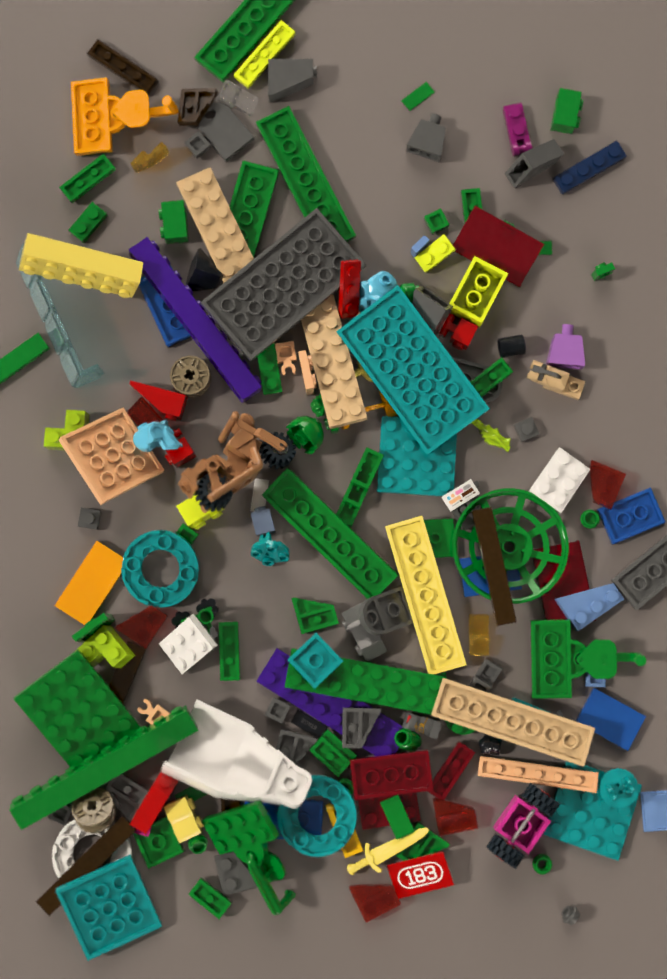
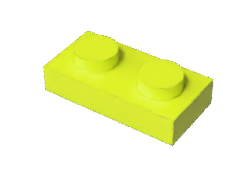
M443 234L414 258L423 271L427 273L456 249L448 237Z

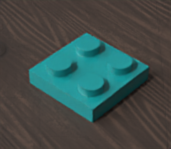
M315 633L288 659V662L315 689L343 660Z

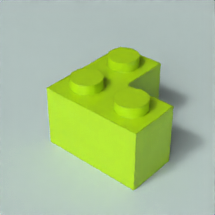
M66 410L65 428L45 427L44 447L49 450H64L59 442L60 437L89 424L90 414L81 410Z
M103 625L77 648L93 667L106 658L113 668L121 669L135 656L114 628Z

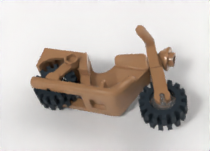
M234 411L218 438L219 443H224L230 432L234 434L223 450V453L228 456L227 460L217 454L208 459H201L192 469L189 467L181 473L182 477L178 485L189 499L194 494L197 495L195 499L196 501L200 500L199 505L204 513L209 510L214 512L215 509L220 511L227 506L233 494L256 479L263 467V463L266 465L268 462V467L270 468L274 465V469L287 467L297 451L295 450L296 445H292L294 443L293 439L289 441L290 436L284 437L282 432L278 435V432L272 434L262 428L255 429V421L251 415L243 413L240 415V419H238L239 413Z

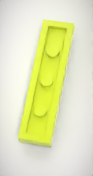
M281 20L235 72L234 78L249 89L268 67V59H275L296 35L295 31Z

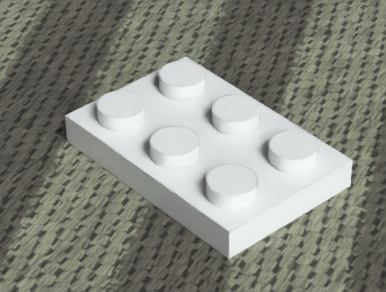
M559 447L528 492L533 493L552 506L560 515L590 471V468Z
M194 614L189 616L159 643L181 674L188 671L217 646L216 642Z

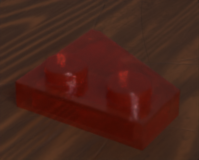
M591 460L589 465L593 503L611 510L626 474Z

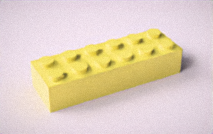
M27 233L19 270L28 275L36 274L49 280L57 279L65 284H77L86 289L93 288L103 293L118 294L122 298L133 297L140 284L143 262L30 233Z

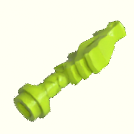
M478 418L470 423L481 431L480 434L488 445L498 448L502 447L506 452H509L511 438H504L499 433L498 428L493 429L490 424L485 426Z

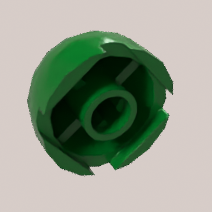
M300 416L286 426V429H289L287 435L290 436L289 439H293V444L298 449L301 446L306 449L304 452L306 454H313L323 443L324 432L322 424L316 418Z

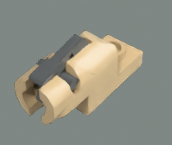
M536 360L532 361L530 366L532 371L530 370L527 374V379L543 385L542 388L576 400L580 399L585 381L569 376L570 373Z

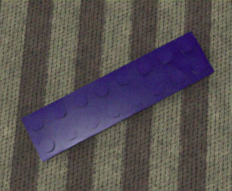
M276 648L256 681L341 735L343 707L373 708L365 702L285 688L289 665L288 659L290 656ZM380 712L362 748L375 756L395 754L399 748L395 742V734L405 728Z

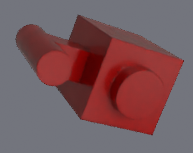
M449 314L439 335L446 337L448 331L453 333L450 342L453 343L452 346L459 350H467L478 326L461 318L457 326L453 324L456 317Z
M179 428L174 430L176 439L183 434ZM185 437L178 440L182 443L183 447L165 450L167 452L165 458L170 465L174 464L176 468L197 457Z

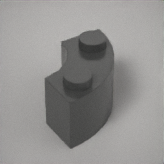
M360 603L342 613L345 619L342 621V624L347 632L351 631L358 645L354 647L358 655H363L368 662L387 652V649L380 636L371 635L362 627L359 619V609L362 604ZM368 614L367 619L372 624V620Z

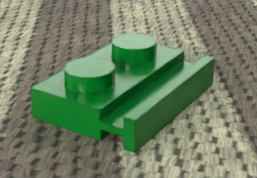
M329 729L309 749L337 777L348 767L350 759H354L357 756L350 748H342V741Z

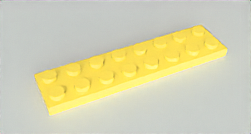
M423 516L385 526L428 674L434 675L465 666L466 661Z

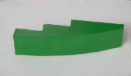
M366 447L336 513L349 527H352L384 456Z

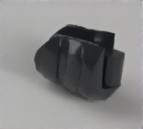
M484 734V737L478 741L481 753L483 755H499L502 739Z

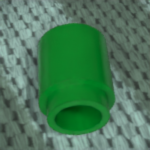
M401 729L395 734V742L398 747L412 752L419 749L421 737L416 732Z

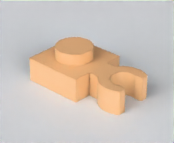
M294 341L276 343L278 364H284L281 368L282 375L286 376V368H291L293 374H296V368L291 363L292 361H297Z
M148 699L143 700L148 706L146 710L140 707L137 708L139 713L149 715L146 721L150 724H153V721L160 716L166 717L171 714L159 704L155 708L152 707V703Z

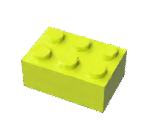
M474 256L449 303L453 306L450 313L480 328L508 273Z

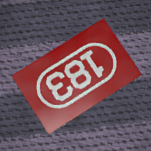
M443 851L386 865L398 899L454 885Z

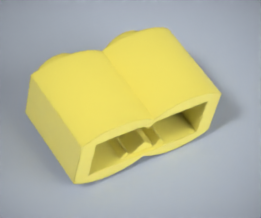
M187 795L164 805V810L179 843L201 834L203 831L202 827H204L201 817L196 816L194 812L196 806L193 799L188 798Z

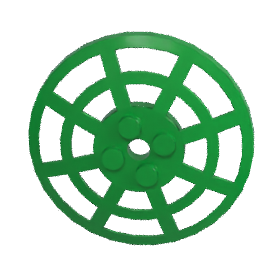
M503 488L481 495L463 511L453 532L452 553L458 572L466 584L477 594L491 600L490 594L478 588L468 577L469 574L477 570L486 579L485 571L482 569V559L477 560L474 544L475 542L478 543L475 526L472 532L461 530V526L467 515L479 504L482 509L489 508L488 499L504 495L518 496L515 508L502 507L494 509L492 512L506 573L507 570L517 569L523 578L522 580L508 582L509 587L527 584L533 592L529 596L512 599L513 604H521L541 597L558 582L568 561V535L561 517L552 506L526 490ZM525 499L540 505L551 518L541 524L535 516L522 510ZM513 513L511 523L503 525L498 523L495 515ZM523 516L531 521L535 528L527 532L518 526L520 517ZM555 524L561 538V556L549 554V539L545 530ZM539 534L543 541V552L533 550L531 539ZM458 537L469 540V554L473 564L464 569L458 555ZM506 542H511L514 545L513 552H507L504 549ZM530 557L541 560L537 569L531 575L524 566ZM547 561L559 564L552 579L540 589L534 579L543 571Z

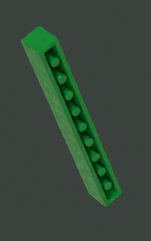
M186 705L183 707L178 706L166 717L160 716L155 719L150 726L140 727L134 735L130 737L124 736L116 745L112 747L109 745L103 748L100 754L96 756L91 755L84 759L82 764L69 767L64 774L51 777L47 781L48 783L43 786L37 785L25 796H17L12 800L9 811L20 829L23 830L197 732V724Z

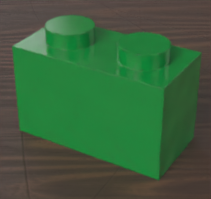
M564 88L559 89L550 130L573 134L574 129L579 127L581 117H578V111L582 110L584 99H581L582 92Z
M184 200L161 202L162 209H158L159 219L163 220V227H160L161 238L165 239L166 244L189 242Z

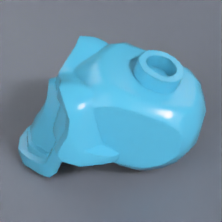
M380 271L367 281L360 282L359 312H363L398 285L396 279L389 272Z
M167 419L161 422H145L137 427L138 431L133 435L134 445L143 452H151L152 449L160 446L163 450L183 447L182 443L174 436V431L169 427Z

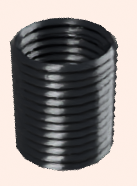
M522 334L498 338L497 344L500 357L525 355L526 344Z

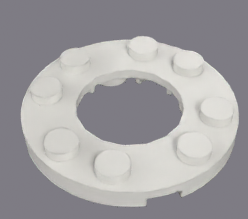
M75 819L69 822L60 831L52 850V862L57 877L60 878L75 863L73 853L75 845L81 838L88 835L102 837L117 821L114 820L107 829L97 833L83 831L78 827ZM129 838L112 854L110 863L130 854L132 856V845Z

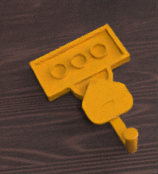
M107 77L71 82L74 154L82 156L113 152V133L119 132L125 125L129 128L143 127L148 124L151 117L176 115L179 113V108L169 95L164 96L162 99L163 106L149 107V96L143 90L128 91L121 99L116 96H110L109 80Z

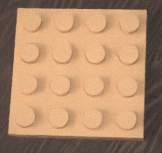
M124 407L59 439L62 447L100 505L164 472V468L152 451L143 452L134 445L133 435L138 429Z

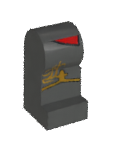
M406 712L402 727L437 739L442 722L419 714Z

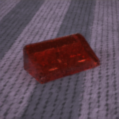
M140 397L127 412L138 426L145 422L163 421L143 397Z

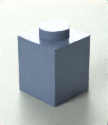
M265 506L255 508V512L251 513L256 536L266 535L267 532H276L270 508L266 509Z

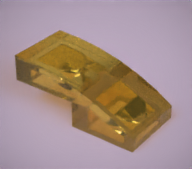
M160 142L149 155L143 150L130 163L132 169L135 172H139L154 166L169 154L168 148L163 142Z
M469 614V655L489 656L488 614Z

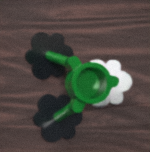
M202 599L201 604L196 607L198 614H195V616L215 641L218 633L215 632V627L211 622L219 608L216 606L214 599ZM187 611L176 612L175 617L171 620L175 629L190 616Z

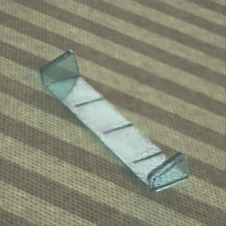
M24 243L22 244V246H21V248H20V251H19V254H18V257H17V260H16V265H17L18 269H19V265H20V260H21V255H22V250H23ZM20 271L26 287L30 289V296L42 322L46 324L45 329L57 355H60V362L71 386L79 388L101 378L104 371L98 364L83 370L42 277L36 274L28 275Z

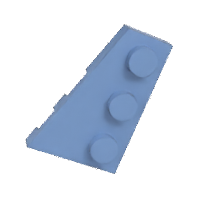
M611 583L554 600L566 618L570 619V624L574 630L579 631L620 603L624 598L615 584Z

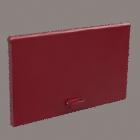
M474 206L453 246L456 249V253L471 261L476 256L507 272L508 275L505 280L521 287L544 243L483 209Z
M579 540L569 543L568 561L563 574L548 593L546 592L541 596L546 620L567 619L554 599L590 589ZM561 544L549 546V554L561 556ZM543 548L533 549L543 552ZM533 558L536 570L541 560ZM547 561L543 571L537 576L540 589L552 579L559 564Z

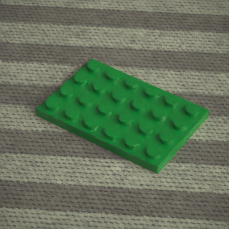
M79 649L14 697V701L69 767L82 764L83 760L87 757L100 754L103 748L109 745L111 747L116 745L121 738L134 735L136 730L141 727Z

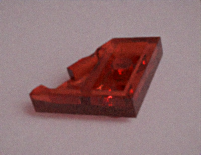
M151 605L123 623L118 624L115 629L147 649L168 615Z
M432 798L439 836L478 829L474 807Z
M392 885L349 886L366 923L401 905Z

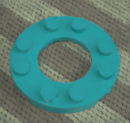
M153 530L137 537L126 549L121 568L122 579L129 593L139 602L159 608L169 607L183 601L194 589L199 577V560L192 545L181 535L168 530ZM166 550L176 557L179 563V574L171 585L157 587L151 585L145 579L142 573V564L144 558L150 552Z
M311 775L312 782L304 801L312 796H322L330 800L337 812V820L334 827L322 835L308 833L300 825L298 819L300 807L290 808L283 804H280L278 807L277 819L280 832L289 845L304 855L323 857L339 851L349 841L355 830L357 810L351 793L343 784L328 776Z

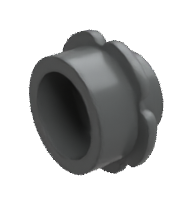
M567 906L562 911L564 923L573 925L580 917V912L576 906Z

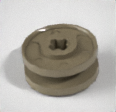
M190 355L181 357L171 367V383L178 393L184 394L188 398H195L208 390L211 384L210 370L199 357ZM192 373L193 379L189 380L188 375Z
M97 787L73 801L72 815L80 829L88 833L102 832L112 824L116 816V807L109 792Z

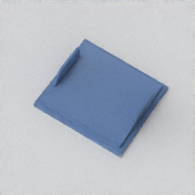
M667 790L640 792L644 832L667 830Z

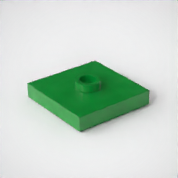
M453 519L424 520L434 557H453Z
M102 613L97 618L87 622L82 629L72 635V638L75 642L84 643L103 625L109 626L115 622V619L111 614Z
M167 816L154 821L148 837L133 833L148 869L185 852Z

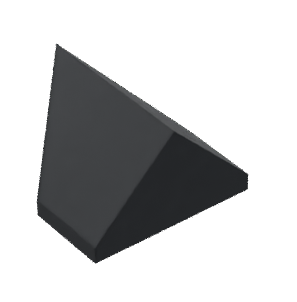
M201 248L197 250L192 260L186 285L192 291L215 289L224 276Z

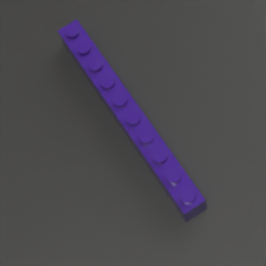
M146 237L129 249L131 259L143 262L142 273L240 402L243 404L260 392L262 387L261 380L257 375H252L249 371L250 366L248 363L239 358V352L234 345L230 346L226 341L228 339L226 334L222 330L219 331L217 329L215 320L210 315L207 316L201 302L194 299L191 288L188 285L184 286L181 282L182 277L176 270H172L168 258L159 253L158 245Z

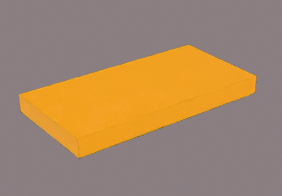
M96 541L54 606L85 625L94 618L122 575L123 557L99 541Z

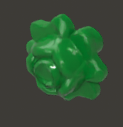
M320 394L310 404L316 417L323 416L325 412Z

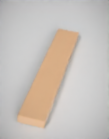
M480 756L478 776L597 793L598 772Z

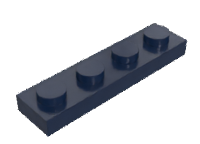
M616 140L556 175L553 181L563 195L625 159L627 155Z

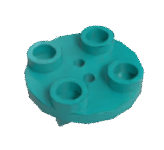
M269 532L266 533V537L261 534L259 541L251 547V556L262 561V564L265 566H273L274 563L289 560V548L281 541H273Z
M610 769L599 779L600 796L611 807L625 808L636 800L639 791L638 782L634 775L626 769Z

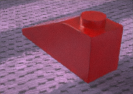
M130 380L129 384L160 413L165 415V419L176 421V419L182 420L188 399L186 395Z
M160 772L129 825L146 835L179 780Z

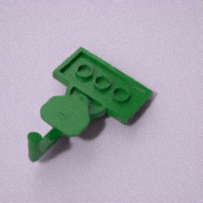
M570 619L530 620L532 699L572 698L571 679L580 677L586 671L595 679H610L617 672V662H635L638 666L646 664V657L639 652H617L616 645L611 640H593L586 647L580 641L571 639Z
M261 800L206 816L201 820L219 855L233 851L240 860L247 863L249 872L273 915L281 914L292 899L295 898L296 894L292 890H285L284 897L279 900L270 882L283 879L286 875V870L280 858L268 851L267 842L275 840L279 833Z

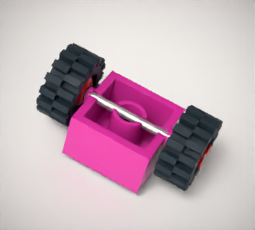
M532 783L528 785L521 796L533 805L530 806L517 795H514L493 826L498 833L508 840L506 841L495 834L486 846L494 855L514 869L518 867L525 857L514 845L529 854L551 822L538 810L540 809L552 817L560 805L549 794Z

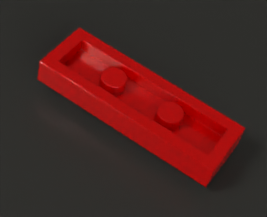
M358 259L341 261L338 313L342 319L356 317L359 313L361 261Z

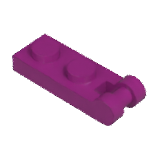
M522 103L504 106L503 113L513 156H518L520 153L532 149ZM523 142L524 145L519 146L517 143Z

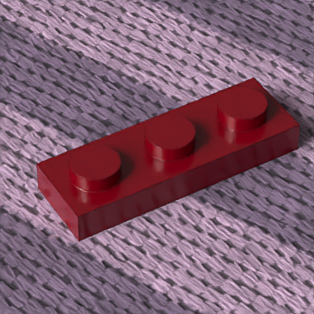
M458 741L433 778V790L428 792L443 802L475 752Z

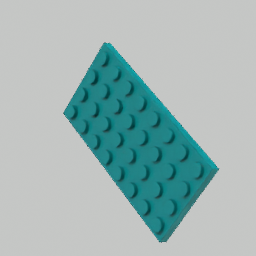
M399 285L336 331L427 455L490 409Z

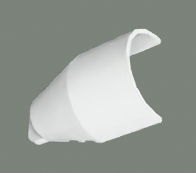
M196 700L191 715L197 724L198 731L177 743L168 762H164L161 772L215 798L249 802L261 800L262 803L283 804L290 808L300 807L312 782L310 773L296 766L281 751L273 748L265 737L262 738L254 731L255 728L252 725L200 700Z

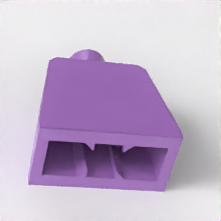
M563 324L562 334H555L553 336L546 365L555 368L579 370L585 366L583 338L580 335H573L574 325Z

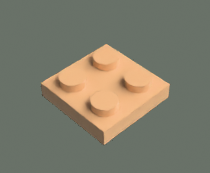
M306 350L299 351V361L307 396L314 395L317 383L315 373L311 374L310 372L313 370L311 355H307Z

